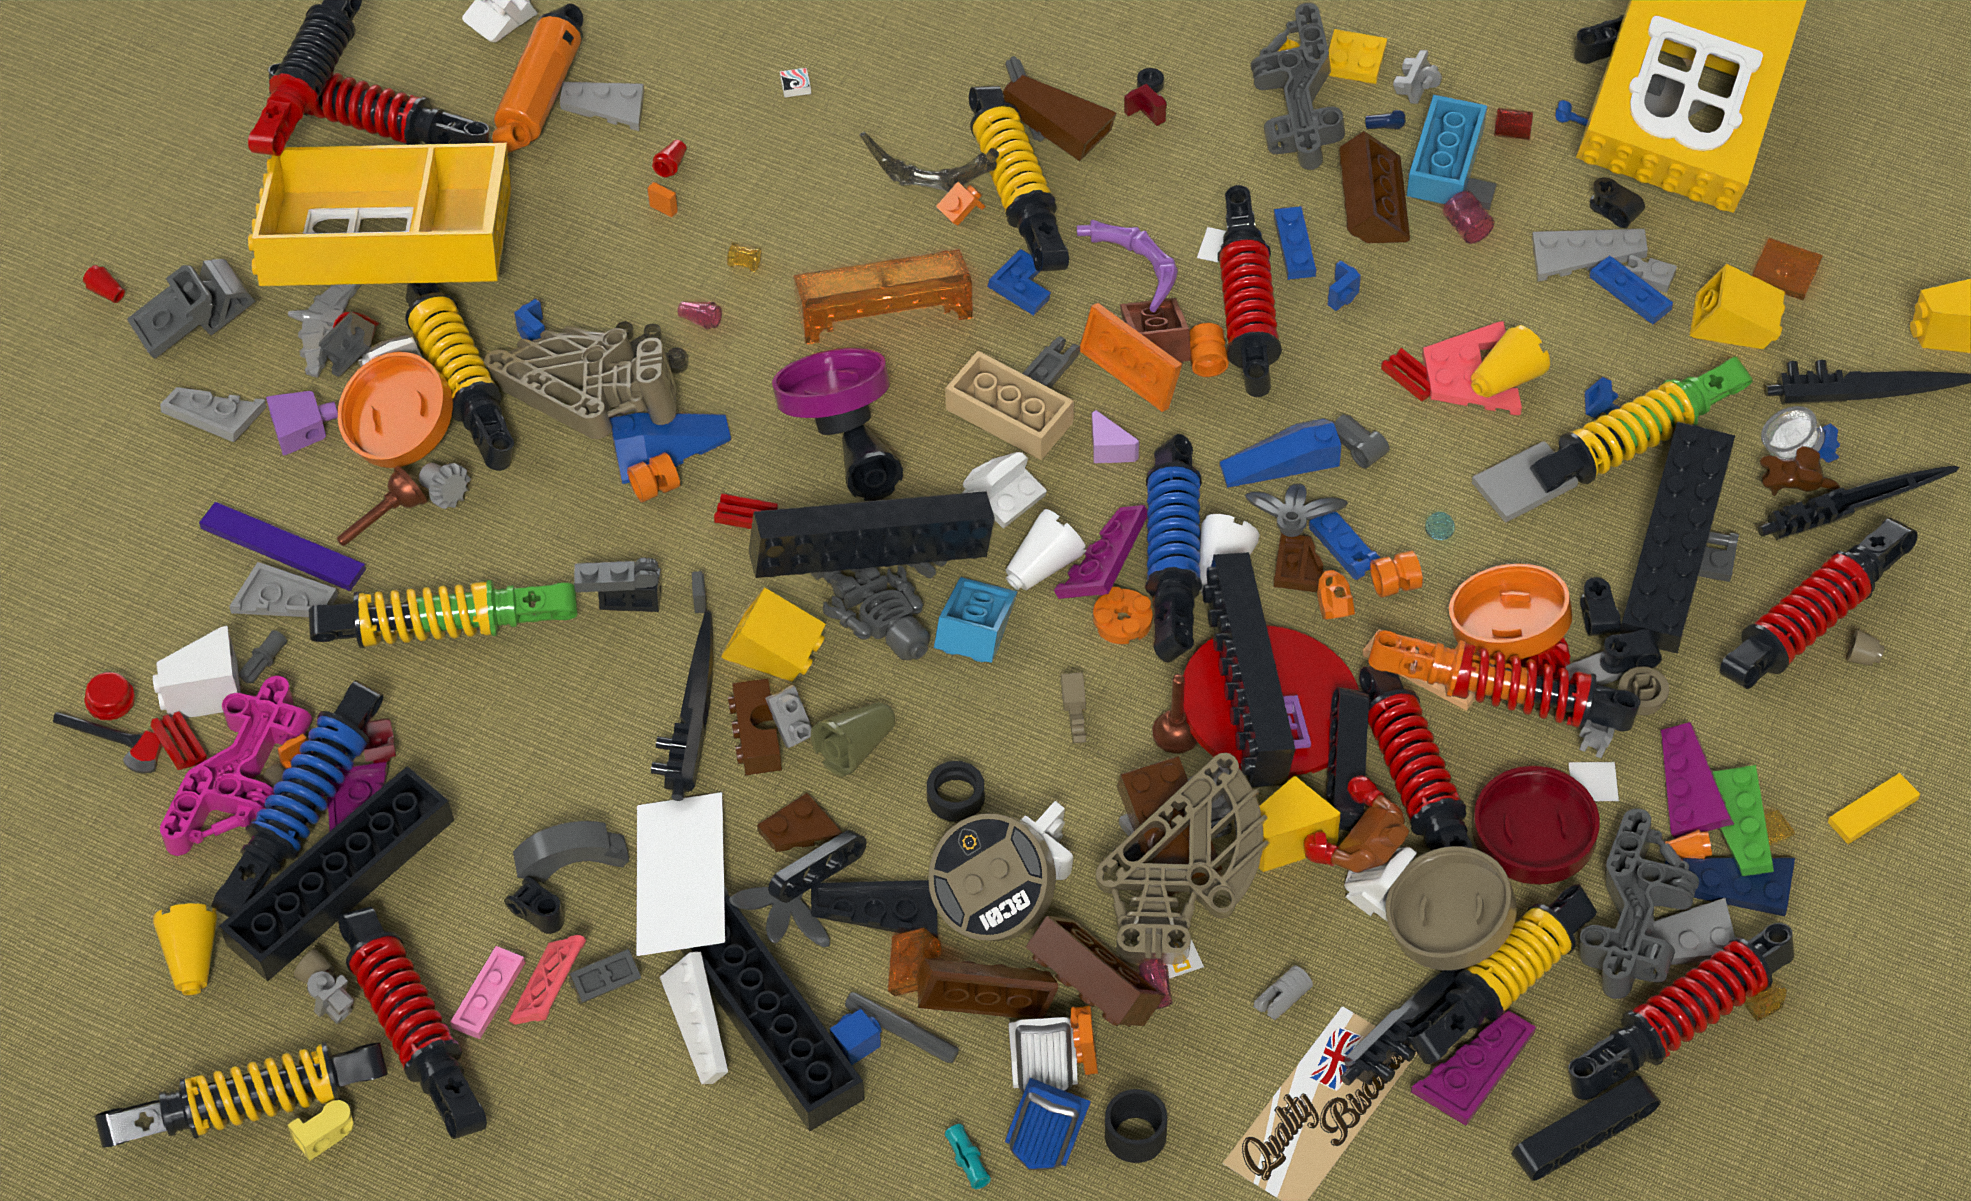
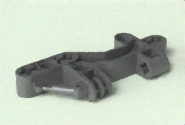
M1303 3L1295 10L1296 21L1288 22L1286 24L1287 29L1283 33H1279L1266 48L1260 51V56L1251 62L1250 67L1253 72L1254 85L1257 89L1284 88L1288 114L1272 118L1264 124L1269 152L1272 154L1297 152L1300 166L1307 170H1313L1318 168L1323 162L1321 146L1342 140L1345 136L1343 113L1339 108L1325 107L1313 109L1312 102L1329 76L1331 65L1319 8L1313 3ZM1298 32L1301 44L1299 47L1278 51L1287 41L1289 33Z
M1635 808L1625 813L1606 863V888L1620 914L1616 929L1590 925L1585 927L1580 933V959L1589 967L1603 970V992L1613 999H1621L1629 995L1635 979L1650 982H1663L1666 980L1675 949L1666 941L1650 937L1654 926V906L1682 910L1688 909L1693 903V897L1699 885V878L1689 871V864L1679 857L1670 844L1664 843L1660 831L1651 829V816L1643 809ZM1650 843L1660 846V853L1670 865L1645 860Z

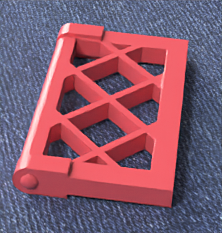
M574 935L568 937V939L548 943L509 1019L511 1023L516 1025L535 1020H546L562 984L580 949L583 948L586 942L583 936Z

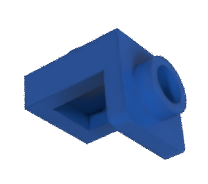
M1341 260L1336 264V282L1329 287L1328 306L1335 311L1343 305L1350 304L1359 293L1361 275L1354 267L1348 266Z
M534 299L514 312L517 331L522 339L530 341L541 338L540 334L545 330L544 325L540 322L543 319L541 304L537 299Z

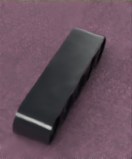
M1336 687L1331 700L1326 801L1341 813L1339 830L1351 831L1364 814V803H1356L1348 793L1347 787L1353 777L1366 776L1369 695L1364 691Z
M1634 1076L1523 1140L1514 1148L1511 1154L1530 1180L1537 1181L1646 1118L1659 1107L1661 1101L1641 1076Z

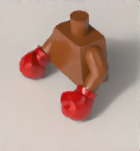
M1361 775L1353 777L1349 781L1347 790L1356 803H1365L1369 808L1339 847L1328 842L1325 833L1322 831L1307 835L1304 840L1305 857L1311 862L1330 866L1337 865L1359 873L1387 863L1408 836L1409 829L1404 825L1405 819L1402 810L1384 797V794L1377 789L1371 779Z

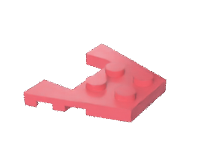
M1504 321L1423 348L1422 357L1424 366L1427 368V381L1430 384L1431 400L1463 406L1472 403L1483 405L1485 410L1496 411V408L1510 410L1511 415H1521L1522 406L1518 388H1511L1486 398L1477 395L1471 387V376L1482 363L1480 350L1493 349L1506 332Z

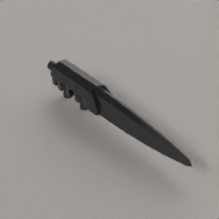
M1817 360L1815 362L1816 374L1813 371H1807L1806 375H1799L1798 362L1789 361L1786 363L1787 372L1780 374L1778 384L1766 385V396H1779L1782 405L1847 402L1848 400L1896 397L1970 384L1971 374L1930 371H1850L1843 378L1842 370H1836L1835 373L1828 374L1826 360Z
M1947 466L1922 470L1875 481L1848 490H1844V488L1836 489L1829 494L1809 499L1805 505L1801 501L1783 507L1780 512L1779 510L1773 511L1768 516V523L1758 526V532L1761 537L1772 534L1777 541L1829 525L1852 516L1855 511L1900 496L1953 474L1960 467Z
M707 609L701 623L690 665L680 713L681 723H675L672 738L657 736L656 748L670 750L669 760L667 764L652 762L651 774L665 776L664 788L672 790L671 798L675 801H682L684 793L692 791L695 787L705 736L713 670L712 613Z
M1465 968L1442 970L1397 1010H1392L1345 1057L1344 1062L1347 1070L1340 1076L1342 1082L1349 1086L1358 1079L1369 1085L1373 1081L1372 1076L1376 1078L1379 1076L1385 1081L1390 1082L1395 1075V1071L1389 1068L1391 1057L1395 1056L1398 1058L1400 1056L1408 1062L1414 1058L1416 1051L1409 1047L1411 1043L1406 1037L1408 1032L1445 1001V996L1450 990L1457 988L1454 981L1455 976Z

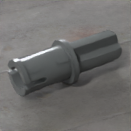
M272 630L261 646L253 649L252 657L239 672V677L245 683H254L264 669L273 664V658L287 643L285 636L276 630Z

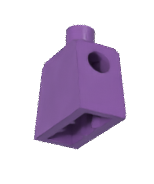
M312 391L266 397L283 456L323 440L326 437L323 422L338 417L335 402L317 406Z

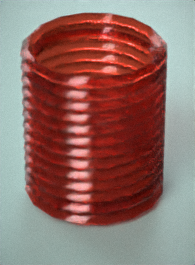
M1499 107L1494 136L1529 141L1533 111L1500 109Z

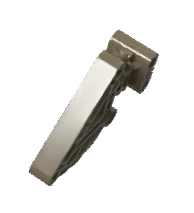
M566 326L563 329L564 333L544 330L540 334L541 338L533 341L521 339L517 342L518 347L510 352L494 350L484 358V364L491 375V380L494 381L500 390L592 439H601L609 435L612 431L609 417L619 413L625 414L632 410L635 412L646 410L649 412L651 421L657 425L668 424L676 416L675 395L677 394V386L662 342L658 338H647L641 341L637 346V357L634 358L627 333L623 329L614 328L606 333ZM583 385V391L575 388V386ZM609 407H618L609 411Z
M1228 753L1216 755L1097 867L1096 884L1098 888L1104 893H1112L1115 902L1113 907L1118 919L1117 925L1119 928L1116 950L1117 955L1124 962L1145 964V959H1151V964H1155V959H1161V964L1176 965L1183 963L1188 958L1190 952L1191 936L1189 929L1195 910V900L1197 899L1211 915L1223 919L1232 915L1235 911V906L1249 889L1259 867L1262 851L1269 845L1267 840L1263 842V824L1268 817L1266 815L1261 816L1256 798L1260 791L1258 789L1253 791L1250 783L1239 769L1238 761L1233 755ZM1219 766L1222 768L1229 766V775L1225 772L1217 778L1215 784L1213 779L1218 775ZM1223 795L1231 811L1211 829L1212 803ZM1173 808H1175L1178 811L1182 808L1185 809L1184 817L1177 815L1173 820H1171L1170 828L1167 822L1173 816ZM1234 820L1236 840L1211 862V840ZM1189 826V864L1149 863ZM1156 827L1164 831L1165 836L1140 860L1131 862L1124 857V853L1151 828ZM1234 853L1228 869L1223 877H1221L1215 870ZM1118 860L1122 867L1116 872V881L1113 882L1109 879L1105 882L1104 872L1112 874L1118 868V862L1116 861ZM1198 872L1204 873L1209 881L1202 886L1195 885L1191 880L1192 875ZM1119 890L1143 891L1141 897H1132L1130 901V906L1138 907L1137 912L1126 911L1124 902L1120 900ZM1167 891L1191 893L1189 901L1185 903L1181 914L1171 912V908H1177L1179 903L1177 898L1168 897ZM1218 895H1225L1230 899L1231 904L1227 908H1218L1213 903V899ZM1130 940V943H1132L1133 940L1137 944L1135 947H1132V944L1128 947L1125 945V942ZM1175 942L1176 945L1177 942H1180L1182 946L1178 948L1176 945L1173 948L1170 946V943Z

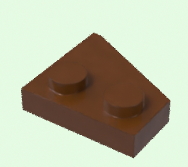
M1281 533L1273 587L1317 592L1319 579L1324 571L1320 556L1315 553V545L1311 536L1298 535L1288 537ZM1330 579L1326 580L1327 586L1332 584Z
M808 793L757 825L758 833L775 852L791 850L794 847L815 846L814 841L832 839L842 833Z

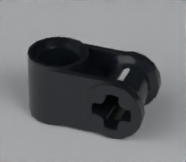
M1602 177L1595 181L1593 186L1595 194L1590 199V208L1612 221L1616 226L1620 228L1628 227L1644 211L1645 203L1638 194L1631 192L1608 177Z
M1600 577L1588 579L1583 588L1584 594L1580 599V607L1587 635L1597 636L1619 633L1621 629L1620 614L1615 605L1609 583Z
M1644 629L1632 633L1611 635L1606 638L1604 642L1605 652L1601 655L1600 666L1610 674L1627 672L1635 667L1654 668L1662 661V655L1651 630Z
M530 877L524 878L522 886L512 896L508 895L504 899L505 905L514 915L526 920L541 932L546 934L556 933L564 925L565 919L559 898L541 887Z

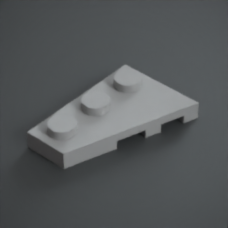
M563 82L560 107L562 110L590 118L593 116L606 118L607 122L611 124L624 123L630 125V129L639 131L644 84Z
M176 387L160 404L161 413L235 442L266 409L265 399L255 398L254 402L242 401L240 396L229 395L228 398L214 397L208 391Z
M257 562L229 608L231 614L309 617L310 607L333 605L338 593L336 588Z

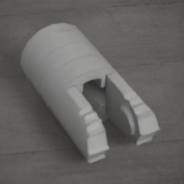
M1296 965L1292 966L1290 970L1284 973L1282 977L1254 1001L1253 1007L1260 1012L1268 1010L1267 1015L1276 1020L1313 987V982L1302 968Z

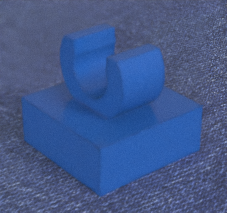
M1602 377L1585 391L1586 415L1596 418L1602 412L1608 415L1612 410L1619 409V406L1613 404V401L1618 398V394L1612 391L1611 380Z
M1831 423L1822 427L1825 439L1821 449L1818 451L1820 459L1823 458L1828 463L1839 459L1835 452L1836 448L1840 447V443L1837 441L1838 429Z

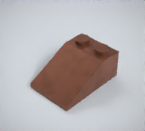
M1176 298L1164 299L1155 312L1150 311L1152 301L1120 304L1122 320L1180 363L1191 361L1189 327Z

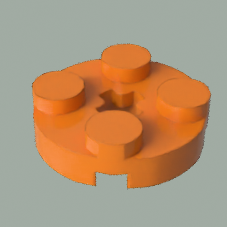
M1116 586L1112 587L1109 594L1102 595L1094 605L1093 622L1098 629L1099 635L1111 643L1129 644V640L1136 639L1137 637L1140 640L1149 633L1152 627L1153 612L1151 600L1134 590L1121 589ZM1118 613H1127L1130 618L1124 617L1123 620H1119Z

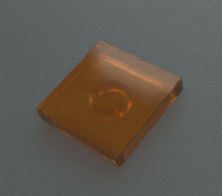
M1769 238L1752 276L1784 291L1787 296L1804 301L1821 264L1823 255Z

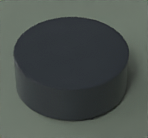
M1145 68L1137 75V87L1139 88L1147 84L1154 92L1158 93L1164 87V75L1158 69Z

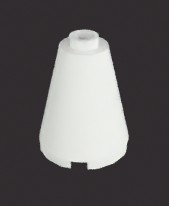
M1045 509L1038 516L1006 568V573L1008 574L1006 580L1016 590L1020 588L1028 590L1086 552L1084 550L1086 547L1085 543L1068 523L1063 525L1056 520L1060 516L1050 510Z
M1210 514L1203 520L1199 552L1200 579L1202 580L1201 595L1203 586L1207 585V567H1211L1214 554L1249 552L1251 555L1258 544L1260 534L1250 523L1244 521L1243 525L1233 522L1235 517L1223 514Z

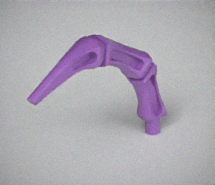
M1091 220L1090 225H1077V236H1091V242L1093 243L1104 241L1119 244L1128 251L1133 250L1136 254L1145 256L1151 262L1158 279V286L1150 305V311L1155 312L1176 281L1178 270L1174 259L1167 256L1153 242L1147 232H1141L1138 227L1124 228Z

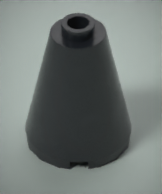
M864 425L844 432L842 442L847 488L852 496L862 497L864 501H876L891 495L896 490L894 486L899 480L901 482L903 479V468L899 459Z

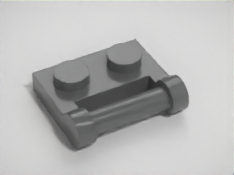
M1710 532L1708 543L1727 546V550L1706 547L1699 577L1731 581L1739 537L1738 533L1730 532L1727 535Z

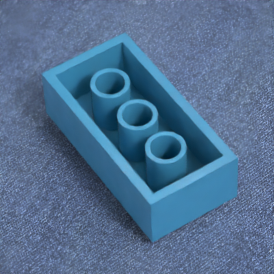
M1433 95L1409 173L1408 197L1456 207L1462 206L1463 197L1485 128L1487 105Z

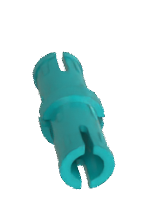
M956 1124L945 1131L944 1135L956 1155V1164L963 1168L972 1189L977 1190L985 1187L990 1183L991 1177L980 1160L981 1153L979 1149L972 1145L963 1125Z

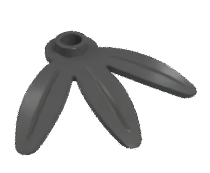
M1300 483L1293 484L1288 488L1285 495V504L1276 497L1266 493L1250 492L1245 495L1246 500L1252 505L1277 517V526L1280 528L1281 533L1288 537L1300 535L1306 527L1307 520L1339 511L1348 504L1346 500L1340 498H1323L1312 501L1304 506L1307 491L1305 486Z
M757 887L739 891L729 898L733 906L746 910H756L772 905L766 921V931L769 940L773 943H778L783 938L789 925L791 913L796 925L806 937L821 947H828L830 945L826 931L818 919L812 917L810 909L800 900L803 894L790 902L784 903L771 896L768 887Z

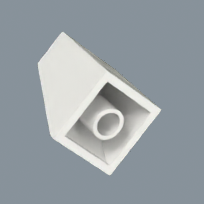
M227 626L216 629L158 661V675H153L155 693H158L160 709L166 710L170 717H173L174 713L180 711L184 719L222 713L224 698L232 693H241L237 658Z

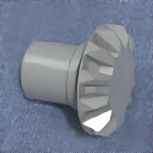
M428 463L419 474V482L422 486L429 489L431 501L443 509L447 507L455 508L457 501H464L462 495L464 492L469 491L467 483L471 479L466 474L467 470L456 463L446 464L442 467L436 463Z

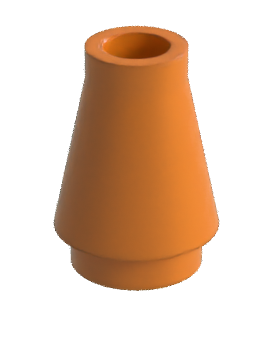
M1696 830L1671 841L1664 842L1665 844H1670L1680 858L1705 859L1707 856H1712L1708 831L1700 832V830Z

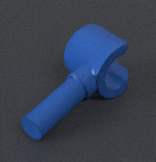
M1564 100L1559 102L1555 114L1557 121L1564 123L1571 120L1587 126V119L1571 112L1572 105L1570 102Z

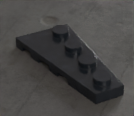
M929 880L819 883L811 888L812 917L938 940L937 909L930 894Z

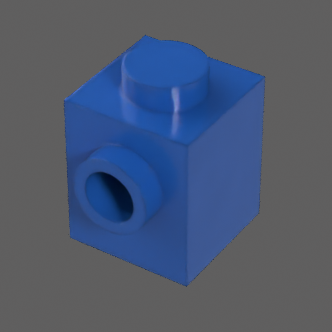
M862 1009L853 1014L844 1015L836 1025L829 1029L830 1036L851 1065H854L881 1047V1027L873 1016L868 1017Z

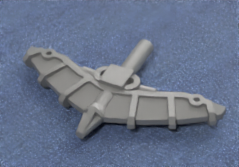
M361 284L331 285L321 296L316 295L313 298L315 302L308 310L288 312L289 317L302 322V330L298 332V337L303 342L300 356L306 359L308 366L305 368V372L307 375L318 378L321 370L325 367V363L320 365L318 359L321 349L319 342L333 329L335 320L344 313L348 300L356 294Z

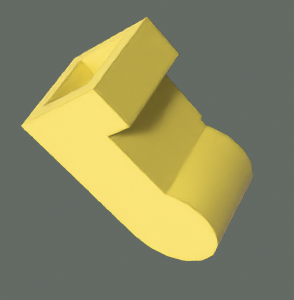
M333 1100L324 1106L321 1113L304 1124L297 1118L288 1124V1128L293 1141L308 1160L311 1161L347 1136L354 1127V1120L347 1103L341 1100Z

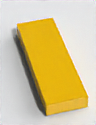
M1898 773L1830 816L1828 824L1849 845L1919 800L1920 793L1901 773Z

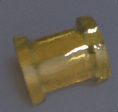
M732 242L727 255L728 267L738 265L749 268L751 272H756L761 262V248L749 249L739 246L737 242Z

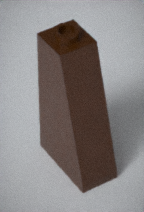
M1021 75L1015 82H1009L1003 91L1005 102L1013 104L1018 108L1023 123L1036 132L1039 131L1042 136L1078 161H1081L1112 131L1116 117L1114 111L1027 76Z

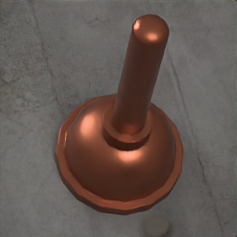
M400 466L394 468V473L388 480L387 487L389 492L384 495L385 499L337 537L340 545H347L391 508L396 509L400 505L405 508H412L419 504L424 505L427 503V499L420 488Z
M1180 674L1174 675L1172 679L1171 710L1160 715L1155 720L1152 728L1153 740L1157 746L1166 752L1174 754L1185 753L1192 750L1198 744L1190 732V727L1183 711L1185 678Z

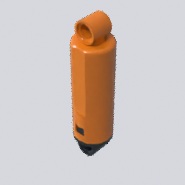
M569 3L539 17L496 110L494 122L497 129L493 132L492 140L493 143H507L508 153L527 146L540 136L582 42L583 33L581 26L583 25V15L575 4Z

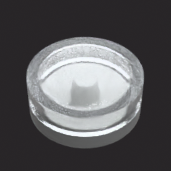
M1792 406L1778 411L1767 420L1761 432L1762 443L1769 455L1777 456L1784 460L1794 459L1797 449L1802 446L1811 447L1819 451L1825 439L1824 430L1815 414L1810 409L1802 406Z

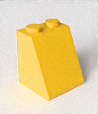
M1726 264L1696 293L1690 336L1696 339L1764 349L1772 341H1776L1782 332L1780 323L1781 316L1785 310V305L1783 304L1785 292Z
M1971 279L1920 291L1918 302L1915 304L1914 317L1910 322V331L1912 336L1918 339L1922 348L1971 353Z
M764 587L744 612L721 657L727 661L793 682L799 673L805 675L811 666L813 659L809 658L812 650L817 652L825 637L821 633L826 624Z
M1293 776L1259 806L1261 816L1266 815L1268 817L1263 824V842L1267 840L1269 845L1262 851L1258 867L1262 872L1306 859L1304 840L1311 833L1322 831L1325 833L1328 842L1337 846L1341 813L1296 776Z

